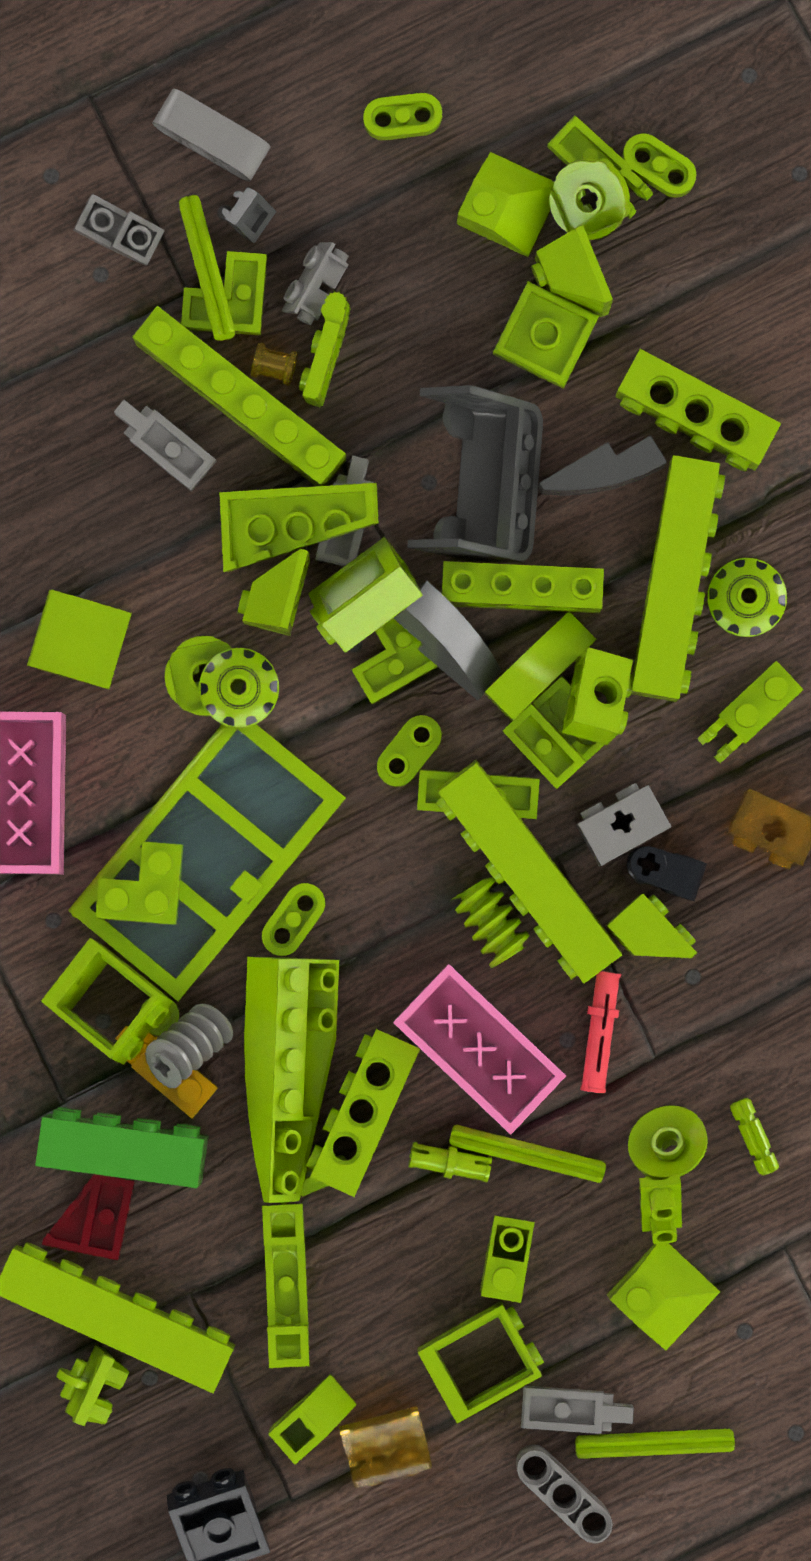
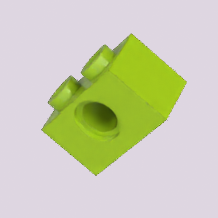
M590 647L585 649L576 659L562 733L608 745L618 734L621 735L624 732L628 720V712L623 710L626 698H629L632 693L634 675L630 674L633 663L632 659ZM594 691L603 693L607 698L608 704L601 703L596 698Z

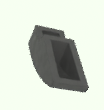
M651 435L618 455L614 453L607 442L541 481L538 489L542 495L570 496L593 494L639 481L663 469L667 462Z
M426 581L419 586L423 596L397 614L393 619L422 643L418 648L421 653L476 700H479L497 677L501 668L482 638L465 617L445 596Z

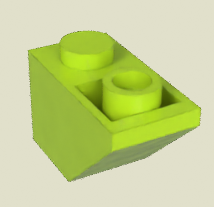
M643 893L639 894L605 925L626 950L634 956L692 958L697 954L692 947L696 940L681 924L676 928L672 926L664 917L669 912L668 909L654 894L649 898Z
M494 1215L480 1288L481 1296L521 1303L535 1222Z
M329 1374L270 1427L268 1435L294 1464H297L332 1432L357 1403L336 1379Z

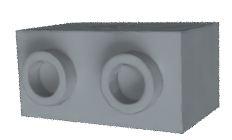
M634 783L615 794L618 802L604 808L600 802L580 813L584 821L576 826L599 867L671 828L649 785L639 789L638 785ZM619 812L621 816L630 815L632 822L627 825L629 832L624 833L622 829L613 830L611 823L616 820L614 813Z

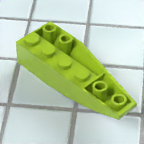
M247 957L244 1029L245 1082L254 1158L263 1201L266 1203L300 1201L307 1171L306 1165L311 1153L336 1042L339 960Z

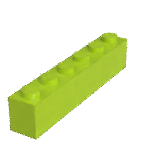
M159 306L153 310L133 335L135 344L313 485L327 486L346 462L345 452Z
M675 455L670 460L633 669L634 680L631 693L633 695L677 702L680 699V693H688L691 671L685 670L687 654L694 655L698 638V631H692L694 615L701 616L705 592H700L698 589L701 576L708 577L712 553L705 552L708 537H715L718 523V514L712 513L714 498L721 499L725 483V475L719 474L720 463Z
M477 760L473 761L438 788V793L441 796L436 801L438 806L450 821L457 817L466 830L460 833L474 852H477L479 849L484 852L490 860L485 867L498 884L506 881L514 892L509 897L522 916L528 912L538 923L533 930L547 948L554 944L562 957L557 961L571 980L578 976L583 984H585L622 956L620 948Z
M26 1242L24 1247L16 1245L12 1249L0 1275L1 1297L214 1394L236 1345L229 1342L230 1335L212 1326H208L207 1331L192 1325L194 1318L178 1310L172 1309L170 1314L155 1308L157 1301L146 1295L136 1292L134 1297L124 1294L119 1291L120 1284L106 1277L99 1276L97 1281L82 1274L84 1268L76 1263L62 1259L60 1264L46 1258L48 1253L46 1250L34 1244Z

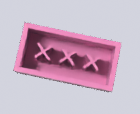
M0 712V874L64 875L66 715L62 712Z
M449 964L393 1021L407 1037L510 1135L566 1077L554 1063Z

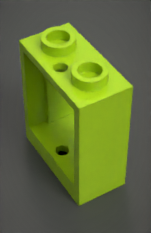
M385 537L308 593L314 606L309 611L318 623L316 626L318 631L329 645L337 642L345 653L423 596L408 565Z
M89 938L41 1000L44 1005L110 1059L123 1065L127 1060H132L139 1054L144 1045L143 1039L152 1028H157L163 1023L169 1012L167 1008L173 1002L103 944L92 938ZM107 964L150 997L115 1044L72 1010Z
M502 1301L417 1347L421 1360L457 1424L542 1376L538 1368L539 1365L544 1363L533 1341L527 1345L525 1344L518 1332L524 1328L519 1315L513 1306L506 1309ZM498 1317L526 1368L465 1401L438 1350Z

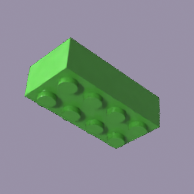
M65 1107L53 1109V1113L42 1117L35 1166L198 1188L203 1181L209 1135L200 1134V1126L177 1123V1126H174V1130L160 1128L161 1121L146 1118H137L133 1124L120 1123L121 1115L97 1113V1115L93 1116V1119L81 1117L82 1110Z

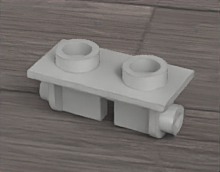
M319 242L318 246L314 245L304 258L303 266H305L302 275L299 280H294L290 284L284 295V300L287 302L282 312L297 314L299 311L297 319L307 325H311L313 320L318 321L322 305L325 304L324 299L327 298L326 295H329L319 288L322 283L331 289L336 288L348 267L346 261L349 256L336 248L331 253L336 245L333 242Z

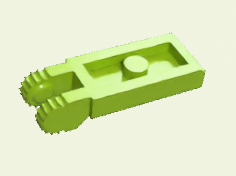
M575 115L547 145V148L566 165L583 158L607 159L622 174L629 188L638 197L647 201L653 195L649 186L631 171L632 167ZM629 201L630 212L626 217L630 219L634 216L636 210Z
M335 291L328 296L326 295L327 298L324 299L325 304L321 308V313L325 319L323 330L315 332L311 345V353H314L315 356L311 368L305 367L299 385V390L303 391L302 396L306 403L316 407H321L324 404L349 321L348 315L351 314L350 305L346 301L347 298L344 297L343 293L340 294V292L336 293Z
M775 661L717 715L719 718L697 739L702 745L709 743L717 736L718 731L726 725L735 734V737L729 743H725L714 756L721 763L742 743L745 745L804 689Z

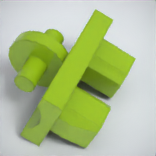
M673 1174L663 1180L649 1176L639 1178L642 1232L651 1231L653 1244L676 1242V1228H682L680 1174Z
M96 1345L88 1362L77 1358L71 1371L59 1368L56 1377L65 1382L60 1396L70 1400L65 1412L73 1417L72 1421L82 1426H85L87 1421L105 1425L112 1412L113 1404L109 1400L99 1397L100 1391L104 1384L120 1390L129 1375L128 1369L116 1361L106 1349Z

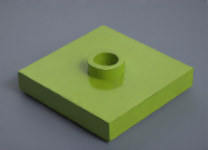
M528 281L493 351V355L564 389L599 316Z

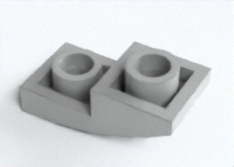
M94 194L90 196L73 231L145 266L148 265L165 231L133 212L129 211L127 213Z

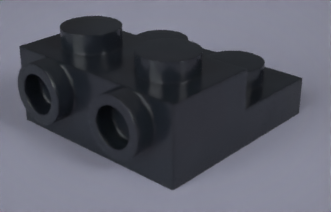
M224 1468L215 1472L211 1476L210 1481L198 1485L193 1481H185L176 1485L172 1493L167 1495L168 1512L187 1561H247L270 1553L269 1543L258 1516L256 1503L244 1470L234 1472L231 1468Z

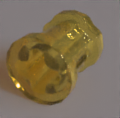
M259 342L252 363L251 377L258 378L259 375L282 380L283 385L290 386L296 369L298 352L291 351L288 354L266 348V344Z

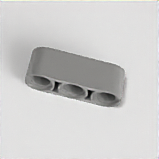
M172 89L152 122L165 135L248 182L252 180L271 148L266 141L177 89Z
M532 1444L520 1450L516 1458V1467L521 1481L582 1539L589 1543H599L607 1539L612 1532L613 1524L606 1506L542 1446ZM538 1456L544 1459L546 1465L543 1472L538 1475H530L525 1472L523 1465L529 1457ZM562 1484L570 1485L575 1490L572 1500L566 1503H560L552 1497L555 1488ZM592 1512L599 1513L604 1517L602 1527L594 1531L587 1530L582 1525L584 1517Z

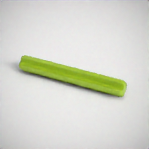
M197 195L182 197L179 200V208L214 339L217 341L231 339L235 335V328L200 198Z
M461 1125L453 1126L449 1139L450 1145L597 1183L602 1182L606 1170V1164L600 1160Z
M731 1429L579 1435L575 1439L576 1456L580 1459L732 1452L735 1447L734 1433Z

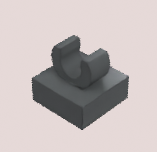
M247 187L244 193L235 191L233 196L238 200L231 211L223 208L221 213L226 218L225 220L244 239L255 243L277 211L258 192Z

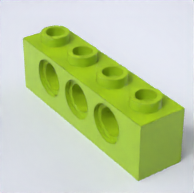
M639 349L615 396L622 400L620 406L625 410L638 416L645 412L657 419L655 424L659 428L671 434H676L677 431H680L692 437L690 440L692 445L707 453H711L714 449L726 455V463L744 472L748 468L754 471L757 469L781 425L780 422L642 349ZM655 386L666 387L671 393V401L666 404L654 402L650 396V390ZM692 404L700 405L706 412V420L700 423L690 421L685 413L686 407ZM725 423L736 424L741 430V439L734 442L724 439L721 434V426Z
M443 561L442 595L454 607L600 613L603 603L604 569Z
M378 1029L375 1030L373 1037L367 1034L364 1035L355 1055L362 1059L356 1074L348 1071L339 1093L346 1096L340 1111L332 1107L322 1129L329 1132L328 1138L323 1147L315 1145L306 1167L313 1170L310 1178L355 1197L420 1048ZM374 1063L383 1064L389 1071V1079L382 1086H374L366 1078L367 1068ZM365 1100L370 1103L373 1115L368 1122L357 1123L351 1118L349 1110L353 1102ZM340 1137H349L356 1144V1154L350 1160H340L333 1152L334 1142Z

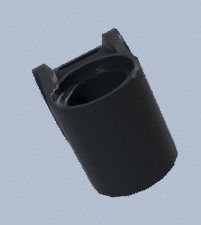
M649 846L634 849L630 852L626 862L627 871L633 879L660 888L663 892L694 902L707 863ZM649 853L651 855L650 861L656 864L654 871H646L645 875H642V867L637 865L638 858H646Z

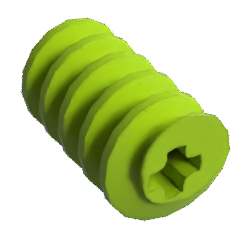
M493 877L481 880L451 899H462L455 909L457 914L470 912V916L463 923L466 928L478 925L479 929L472 936L473 940L487 939L488 942L481 949V953L483 955L496 954L489 964L491 969L526 948L523 947V944L530 936L527 931L515 934L514 931L521 921L519 918L506 919L513 909L510 904L497 905L504 896L502 890L489 892V889L496 882Z

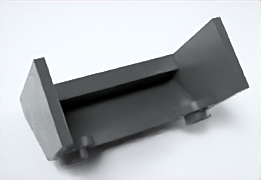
M472 385L420 388V396L445 403L443 413L444 426L452 437L462 440L456 517L446 516L441 518L434 530L433 539L408 540L407 548L450 557L525 561L531 555L534 544L543 418L540 409L534 403Z

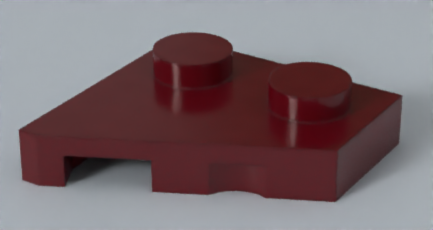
M94 1174L57 1223L43 1238L42 1245L119 1260L135 1180Z

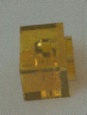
M749 788L745 790L726 834L734 837L731 844L750 853H754L756 848L770 854L768 861L790 870L792 864L798 867L803 866L811 849V816ZM775 821L780 825L776 830H782L780 838H773L769 842L764 837L768 833L762 832L763 825H770Z

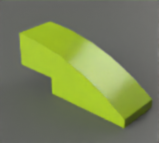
M568 612L506 670L484 694L513 722L597 639Z

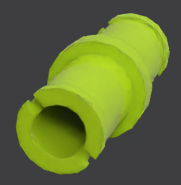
M413 1142L408 1167L443 1173L444 1178L451 1179L455 1175L487 1183L491 1171V1166L489 1165L492 1164V1157L458 1152L457 1147L454 1146L443 1149Z

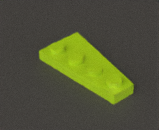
M377 483L219 492L223 572L237 570L379 524Z

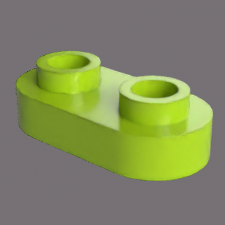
M427 93L377 98L371 101L365 108L363 115L364 127L367 133L377 140H393L430 135L441 124L442 107L434 96ZM423 110L429 113L430 118L426 122H419L416 120L415 114ZM381 115H386L390 118L391 122L388 126L381 127L376 123V119Z
M637 134L627 141L622 157L632 167L631 171L641 180L666 196L673 198L682 197L691 191L696 181V169L687 157L650 134ZM638 151H645L649 155V160L645 163L638 162L635 154ZM672 172H677L682 176L683 181L679 184H673L669 181L668 175Z
M419 715L409 719L382 752L377 762V771L384 783L393 787L407 785L440 745L442 733L440 726L433 718ZM418 728L428 730L430 737L426 742L420 743L415 740L414 732ZM394 759H400L405 764V768L400 774H394L389 769V764Z
M301 883L294 886L287 893L262 931V941L269 952L278 956H286L299 948L325 910V897L318 887L309 883ZM302 896H310L313 900V907L309 911H302L298 907V900ZM280 928H285L290 933V939L285 944H280L275 939V933Z

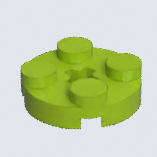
M583 158L572 162L558 173L553 190L550 191V209L557 224L566 232H570L583 225L589 240L603 238L616 230L630 212V195L627 183L613 163L607 159ZM584 189H589L592 193H596L598 197L596 209H592L590 204L583 205L581 202V198L586 195Z
M197 636L182 642L176 648L177 650L172 653L165 667V684L170 697L184 711L197 716L208 717L210 715L205 710L200 698V682L194 681V675L199 674L200 666L207 665L214 656L232 648L215 637ZM240 679L233 681L231 684L232 692L238 695L241 694L245 682Z

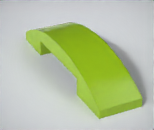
M303 1203L262 1205L269 1368L310 1366Z

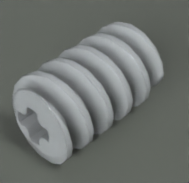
M203 1003L195 1005L189 1013H185L178 1022L172 1024L168 1031H164L157 1040H153L147 1046L145 1055L151 1072L164 1086L177 1088L182 1083V1079H187L192 1074V1070H198L203 1065V1061H208L213 1056V1052H219L223 1048V1044H228L232 1040V1026L228 1019L211 1005Z

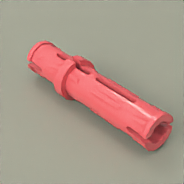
M601 971L596 975L592 1006H588L587 1014L591 1015L583 1080L580 1087L582 1091L606 1093L605 1086L614 1018L619 1017V1010L616 1009L619 979L621 978L619 973Z

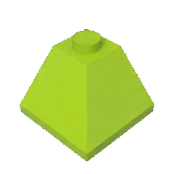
M490 152L474 178L458 212L457 225L529 257L551 210L549 197L550 191L553 190L554 181Z
M583 225L536 251V264L531 265L539 287L546 286L547 291L599 317L609 314L613 298Z
M299 549L253 581L250 591L243 590L238 613L244 614L242 621L245 625L287 636L291 635L310 563V556L307 550Z
M669 1243L653 1244L607 1296L630 1320L666 1351L715 1299L720 1291Z

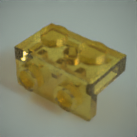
M417 1406L339 1426L355 1488L366 1485L374 1486L385 1480L404 1475H416L423 1470L432 1468L429 1447Z

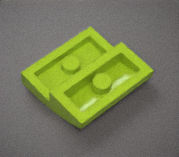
M49 590L27 666L103 689H109L132 613L59 591Z
M561 676L503 730L506 736L556 789L604 746V744L562 733L571 684L564 676Z

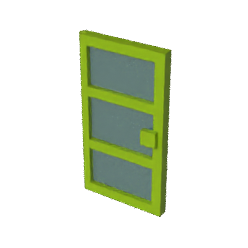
M221 724L68 911L74 918L79 919L179 1002L341 806L346 797L257 724L245 728H234ZM142 841L184 845L177 925L95 918L99 878L139 881Z

